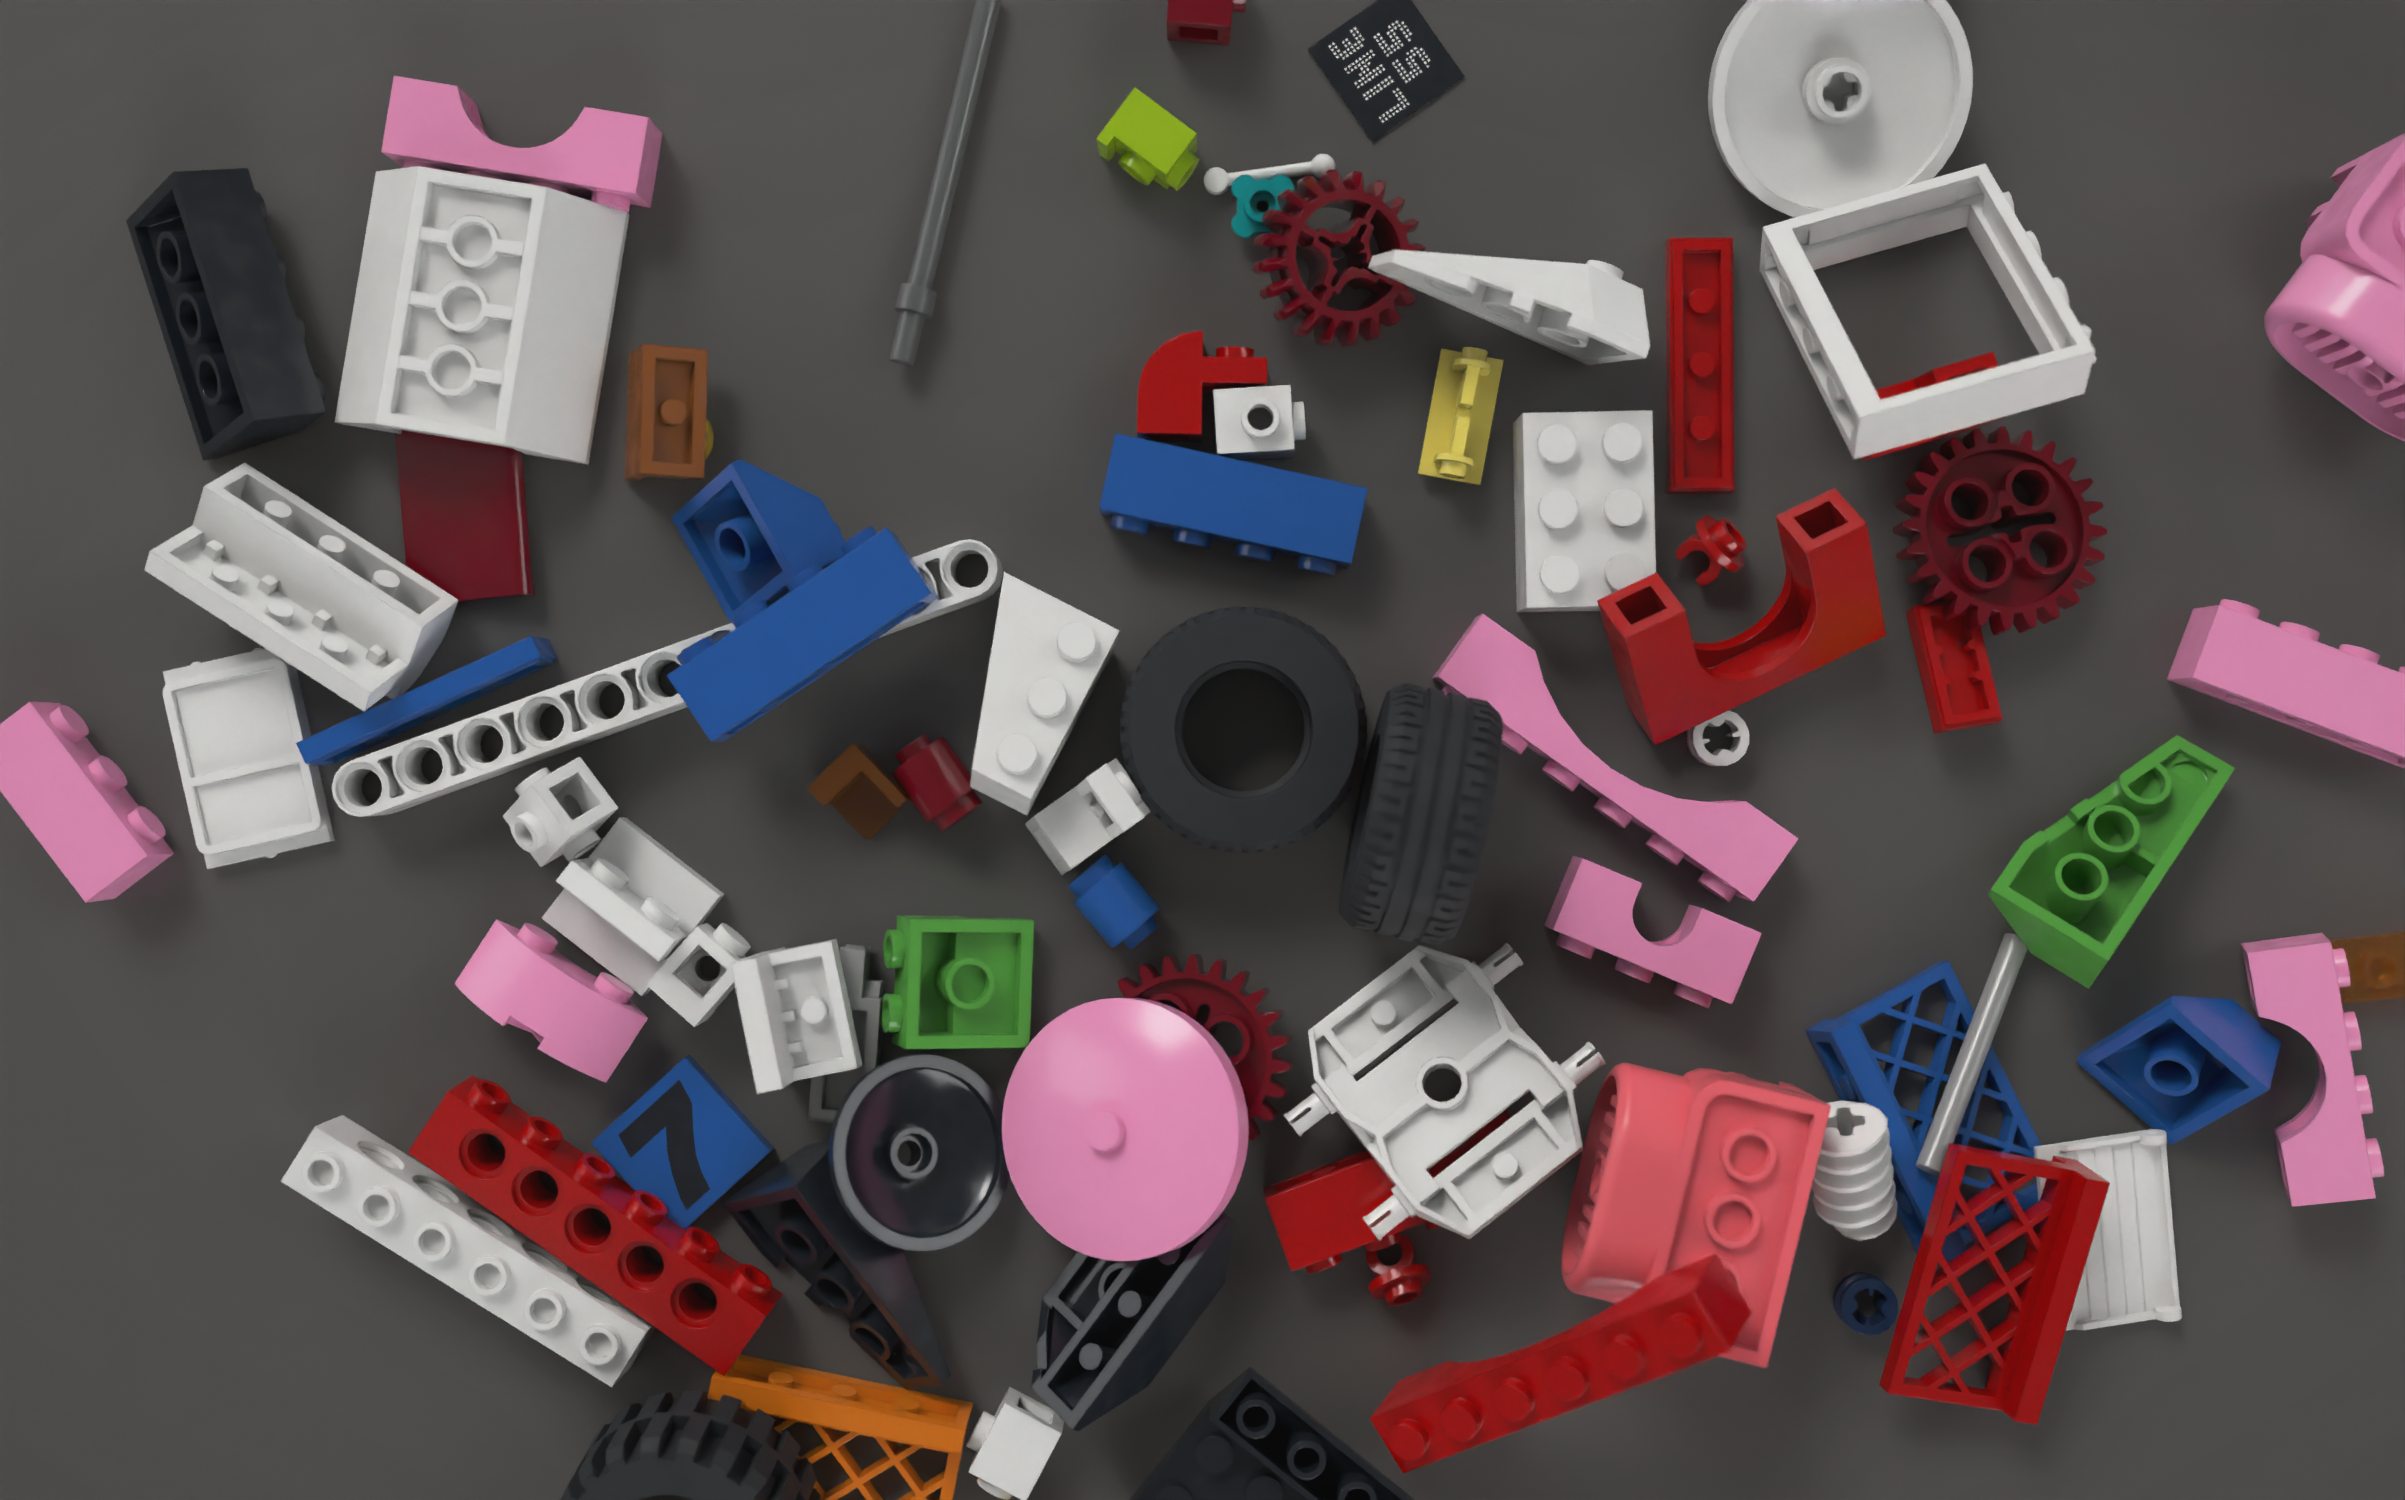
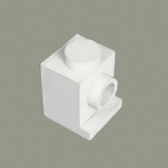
M708 923L699 925L646 985L695 1027L707 1021L715 1012V1009L735 988L730 964L746 958L745 954L751 946L737 931L725 923H721L716 930ZM705 956H712L720 964V973L715 979L707 978L701 972L700 964Z

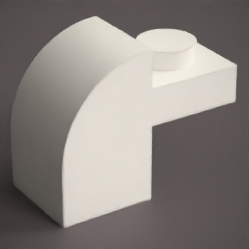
M1115 758L1033 816L1025 825L1059 873L1063 875L1112 839L1139 822L1151 811L1142 801L1137 788L1132 783L1127 772L1117 758Z

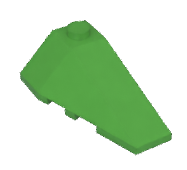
M2176 735L2120 774L2115 782L2089 800L2086 798L2071 808L2066 816L2043 832L2040 830L2025 840L1991 888L1988 896L2031 954L2089 989L2228 781L2235 767Z

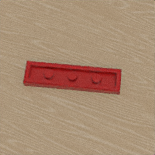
M1733 237L1669 238L1665 242L1667 494H1730L1735 491Z

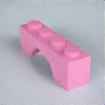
M394 76L381 152L402 168L420 166L543 186L573 196L591 198L592 202L629 213L630 205L651 208L663 133L649 117L584 107L575 123L563 135L547 144L531 148L505 146L490 139L481 122L477 103L458 86Z
M2323 933L2241 943L2251 1005L2258 1017L2283 1023L2298 1031L2311 1043L2317 1059V1082L2309 1102L2294 1118L2273 1129L2283 1187L2291 1206L2375 1199L2373 1178L2384 1177V1167L2377 1139L2365 1138L2362 1114H2372L2373 1105L2366 1076H2355L2350 1051L2362 1050V1043L2355 1012L2343 1013L2339 988L2351 985L2344 949H2332L2331 941Z

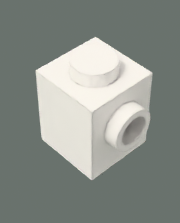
M1291 385L1213 390L1216 455L1237 460L1287 458L1293 456L1295 450L1294 440L1306 439L1303 401L1292 402Z
M1009 1387L995 1416L983 1411L966 1444V1447L976 1451L969 1473L977 1476L978 1485L993 1496L1009 1500L1013 1495L1020 1500H1027L1062 1434L1064 1421L1051 1408Z

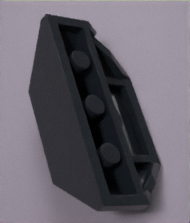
M1223 1211L1216 1221L1193 1241L1163 1255L1135 1261H1111L1090 1257L1077 1252L1042 1298L1036 1343L1037 1369L1033 1370L1031 1388L1072 1430H1082L1148 1387L1225 1284L1235 1221Z

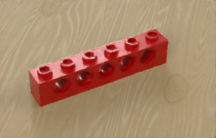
M472 1075L449 1090L407 1152L723 1376L726 1375L783 1295V1293L772 1286L770 1278L762 1270L750 1264H740L720 1250L719 1243L708 1232L697 1227H687L684 1230L665 1216L668 1210L661 1199L644 1190L634 1191L630 1185L615 1175L614 1168L606 1160L595 1154L583 1153L563 1139L561 1130L555 1124L545 1118L531 1116L511 1102L510 1095L505 1089L492 1081L478 1079ZM487 1134L494 1135L502 1142L505 1156H501L491 1149L488 1144ZM539 1171L546 1172L554 1178L558 1186V1193L549 1191L543 1186L539 1178ZM591 1208L602 1211L608 1217L611 1229L602 1228L595 1223L591 1215ZM642 1246H650L656 1249L663 1258L664 1266L651 1263L645 1257ZM694 1283H702L711 1288L717 1302H708L702 1299L697 1294Z

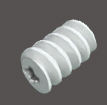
M1843 1100L1829 1102L1827 1104L1831 1105L1811 1186L1814 1194L1813 1205L1817 1215L1828 1224L1834 1225L1835 1229L1843 1236L1857 1241L1876 1238L1889 1230L1896 1220L1898 1210L1895 1198L1896 1186L1893 1181L1894 1168L1891 1163L1892 1150L1889 1145L1890 1133L1887 1127L1888 1118L1879 1108L1867 1103Z

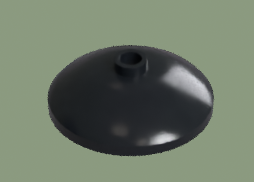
M921 1054L904 1056L882 1063L865 1074L850 1089L839 1106L833 1121L829 1139L828 1159L830 1175L836 1195L848 1216L861 1230L875 1240L890 1247L908 1251H932L950 1247L965 1240L988 1221L1002 1200L1010 1178L1002 1143L1003 1107L989 1085L978 1074L957 1061L936 1055ZM903 1142L911 1149V1159L906 1165H903L898 1158V1148Z

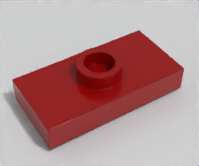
M1947 601L1914 606L1906 611L1934 734L1995 725L2003 720L1982 629L1980 627L1972 632L1968 631L1966 626L1967 612L1964 611L1949 621L1944 620L1943 613Z

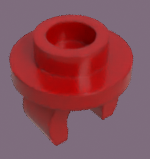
M1705 515L1696 522L1698 534L1688 537L1675 553L1679 560L1695 550L1707 554L1710 560V567L1705 569L1696 579L1697 583L1703 586L1713 582L1724 567L1731 572H1737L1745 566V558L1742 551L1747 548V543L1741 532L1731 521L1726 518L1717 521L1713 517Z
M1402 1235V1239L1399 1241L1402 1258L1395 1265L1388 1266L1382 1264L1379 1261L1377 1251L1369 1252L1366 1250V1260L1369 1269L1376 1277L1368 1285L1370 1295L1373 1299H1385L1388 1306L1403 1305L1419 1298L1423 1294L1422 1286L1431 1279L1428 1266L1416 1264L1413 1245L1406 1235Z

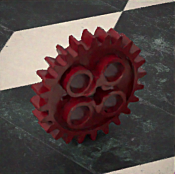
M2000 426L1989 434L1987 440L1980 428L1974 429L1964 436L1963 444L1956 437L1951 438L1940 446L1941 455L1933 451L1919 462L1925 473L1917 471L1906 479V486L1916 495H1906L1896 502L1895 507L1911 516L1910 519L1902 521L1893 527L1894 534L1910 538L1911 545L1898 552L1896 557L1900 560H1915L1918 566L1906 578L1908 584L1923 580L1927 581L1930 587L1922 599L1925 605L1941 597L1947 601L1943 613L1944 620L1949 621L1963 611L1967 612L1966 626L1967 630L1971 632L1984 626L1988 618L1993 635H2000L2009 631L2012 623L2019 633H2023L2036 627L2037 619L2041 623L2047 624L2061 617L2059 607L2066 610L2081 601L2075 589L2082 590L2094 584L2096 580L2084 567L2092 566L2104 560L2105 557L2102 552L2089 546L2091 541L2107 534V528L2090 524L2089 516L2102 509L2103 503L2096 501L2084 502L2081 495L2092 485V479L2086 478L2074 482L2069 474L2074 469L2077 460L2072 457L2059 465L2052 460L2056 449L2054 441H2050L2037 451L2033 450L2032 431L2029 430L2017 436L2012 443H2010L2006 426ZM2013 481L2021 484L2027 490L2030 501L2029 506L2021 504L2015 498L2012 492ZM1952 495L1961 497L1967 503L1970 509L1969 520L1959 517L1954 512L1951 505ZM2041 515H2048L2051 518V524L2028 526L2009 537L2006 533H1998L1957 547H1951L1947 543L1948 537L1974 535L1989 525L1994 529H2000ZM2030 542H2034L2043 548L2047 556L2046 567L2040 566L2033 560L2030 554ZM1970 555L1979 558L1984 563L1987 569L1986 582L1977 579L1972 574L1969 568Z
M1197 953L1189 956L1185 971H1182L1176 956L1171 955L1163 958L1162 976L1151 963H1146L1139 966L1142 985H1139L1129 977L1121 978L1117 983L1125 998H1141L1157 1002L1169 1000L1177 1004L1183 1013L1197 1022L1201 1005H1209L1210 1014L1204 1028L1214 1038L1216 1028L1222 1021L1231 1022L1240 1029L1244 1039L1243 1048L1238 1055L1227 1054L1238 1075L1244 1092L1249 1124L1248 1139L1253 1141L1261 1135L1260 1129L1253 1117L1257 1116L1267 1121H1272L1276 1118L1278 1112L1266 1099L1268 1096L1284 1097L1288 1094L1289 1088L1274 1078L1276 1073L1289 1071L1294 1067V1062L1278 1057L1276 1050L1292 1041V1036L1288 1034H1273L1271 1025L1284 1015L1283 1011L1273 1010L1264 1013L1260 1007L1270 992L1266 987L1249 994L1245 991V987L1248 983L1250 972L1244 970L1235 975L1231 980L1227 979V960L1223 958L1216 960L1209 971L1204 972L1202 956ZM1109 996V997H1106V998H1103V999H1109V998H1115V997Z

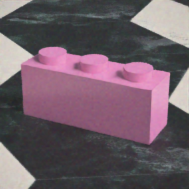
M28 702L0 724V791L85 903L115 899L174 854L173 850L163 839L166 835L165 828L149 809L137 805L124 788L127 785L126 776L111 759L99 755L86 738L89 734L86 723L73 709L60 703Z

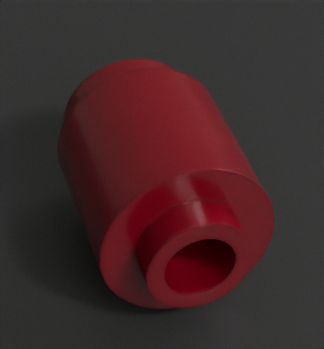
M924 734L895 755L901 766L892 775L925 821L929 823L933 820L941 832H944L983 804L975 789L970 787V772L944 737L932 743L927 734Z

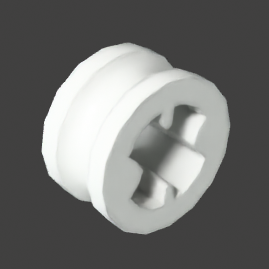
M1729 710L1687 731V745L1691 754L1699 762L1708 766H1728L1737 762L1746 753L1750 743L1749 730L1745 721L1737 713ZM1725 722L1732 730V732L1726 734V737H1733L1732 746L1729 750L1716 749L1711 754L1704 746L1705 743L1710 742V739H1703L1704 729L1706 726L1719 727Z

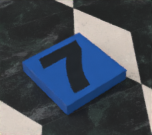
M691 1055L686 1056L591 1142L634 1191L644 1190L661 1199L668 1210L665 1216L684 1230L774 1149L771 1143Z

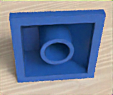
M738 460L728 465L671 517L730 623H732L731 620L737 614L752 604L765 600L768 606L788 594L790 591L786 583L805 568L819 563L822 569H825L844 556L840 547L845 543V540L821 498L744 460Z
M2171 996L2081 1052L2076 1062L2152 1129L2166 1131L2167 1142L2173 1145L2270 1090L2281 1041L2233 999Z

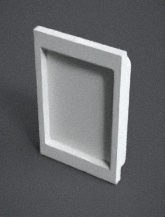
M255 648L251 652L203 663L193 662L190 666L163 671L166 684L162 692L196 846L204 854L207 869L261 857L273 858L279 853L335 841L318 765L305 764L296 744L310 737L311 732L297 669L294 666L288 664L266 648Z

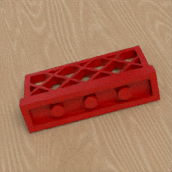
M1949 1143L1879 1386L1888 1394L1999 1410L2005 1412L2015 1422L2037 1425L2110 1182L2075 1159L2053 1156L2052 1161ZM1966 1165L1985 1167L1994 1183L1965 1202L1959 1189ZM2001 1170H2002V1171H2008V1172H2010V1173H2008L2007 1175L2003 1176ZM2035 1176L2046 1178L2040 1201L2026 1211H2023L2013 1191ZM2003 1198L2014 1219L1985 1237L1974 1217ZM1965 1224L1976 1244L1947 1263L1941 1252L1945 1237ZM2023 1234L2027 1241L2023 1259L2005 1272L1995 1252ZM1985 1259L1996 1279L1967 1297L1957 1278ZM1948 1285L1958 1304L1929 1323L1923 1313L1927 1299ZM2005 1294L2010 1302L2005 1320L1987 1332L1977 1313ZM1968 1319L1978 1339L1949 1357L1939 1338ZM1930 1345L1941 1364L1919 1379L1905 1377L1910 1358ZM1988 1354L1992 1363L1984 1389L1966 1386L1959 1373ZM1948 1380H1951L1953 1384L1945 1383V1382H1947Z

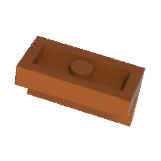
M643 343L628 354L625 480L639 481L647 476L688 480L704 478L708 373L707 349Z

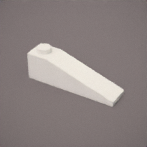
M1392 250L1372 256L1368 269L1587 365L1646 358L1650 348L1643 289L1622 280L1624 272L1606 262L1588 260L1586 264Z

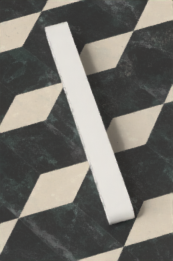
M968 539L957 541L913 557L912 559L938 598L880 637L980 602L993 595L1001 585L1003 577L1002 564L997 555L982 542ZM970 554L982 555L988 562L989 570L986 579L976 587L966 588L960 586L955 574L959 561ZM733 623L724 625L351 760L341 766L334 775L332 783L333 798L339 808L349 815L366 817L393 814L684 709L687 705L679 693L668 697L661 690L658 680L660 671L670 662H677L681 665L677 656L699 640L710 636L715 643L736 628ZM615 683L624 693L625 702L621 712L610 719L600 709L599 698L605 687ZM551 705L556 706L561 711L564 719L563 730L553 740L544 736L540 728L541 715ZM494 727L503 738V749L498 758L491 762L482 753L480 742L486 730ZM431 749L439 754L443 765L441 775L433 783L424 777L421 769L422 758ZM371 771L378 775L382 784L381 795L374 804L365 799L361 787L364 777Z

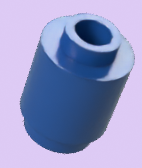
M1107 854L1103 855L1067 886L1077 898L1073 904L1111 949L1123 942L1129 950H1132L1159 926L1151 916L1160 909V906L1122 862L1115 865Z

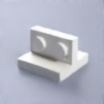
M621 817L588 858L572 860L561 873L556 882L563 886L564 889L542 916V919L635 992L643 996L651 990L646 983L690 933L705 921L725 894L629 819Z
M837 939L788 949L783 947L763 951L730 964L757 1094L783 1089L794 1081L857 1069L862 1066Z

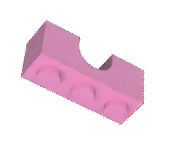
M1572 857L1544 926L1559 932L1556 945L1589 959L1592 958L1595 948L1619 957L1614 967L1615 970L1649 984L1654 973L1677 981L1673 994L1708 1009L1713 997L1733 1004L1762 934L1761 932L1706 909L1689 904L1683 921L1676 932L1663 940L1647 941L1637 931L1633 921V906L1642 883L1584 858Z

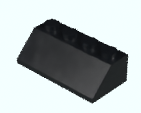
M248 168L174 171L126 220L203 461L224 457L298 433L326 412L324 406V386L320 376L312 369L304 344L306 337L304 323L300 315L293 310L285 285V264L281 255L274 251L266 226L267 212L265 202L261 194L255 191Z

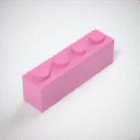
M2222 599L2219 605L2193 609L2167 680L2405 768V667H2400L2397 672L2378 664L2380 655L2362 647L2341 644L2339 649L2320 643L2318 642L2320 636L2318 631L2300 624L2281 622L2278 627L2258 619L2260 610L2242 602Z

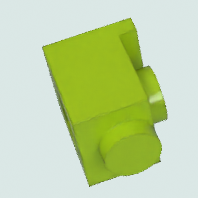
M1134 87L1096 138L1098 152L1101 157L1109 162L1117 152L1122 156L1118 161L1119 165L1134 179L1146 186L1154 180L1166 190L1171 186L1178 191L1192 175L1200 160L1194 155L1197 150V133L1136 87Z

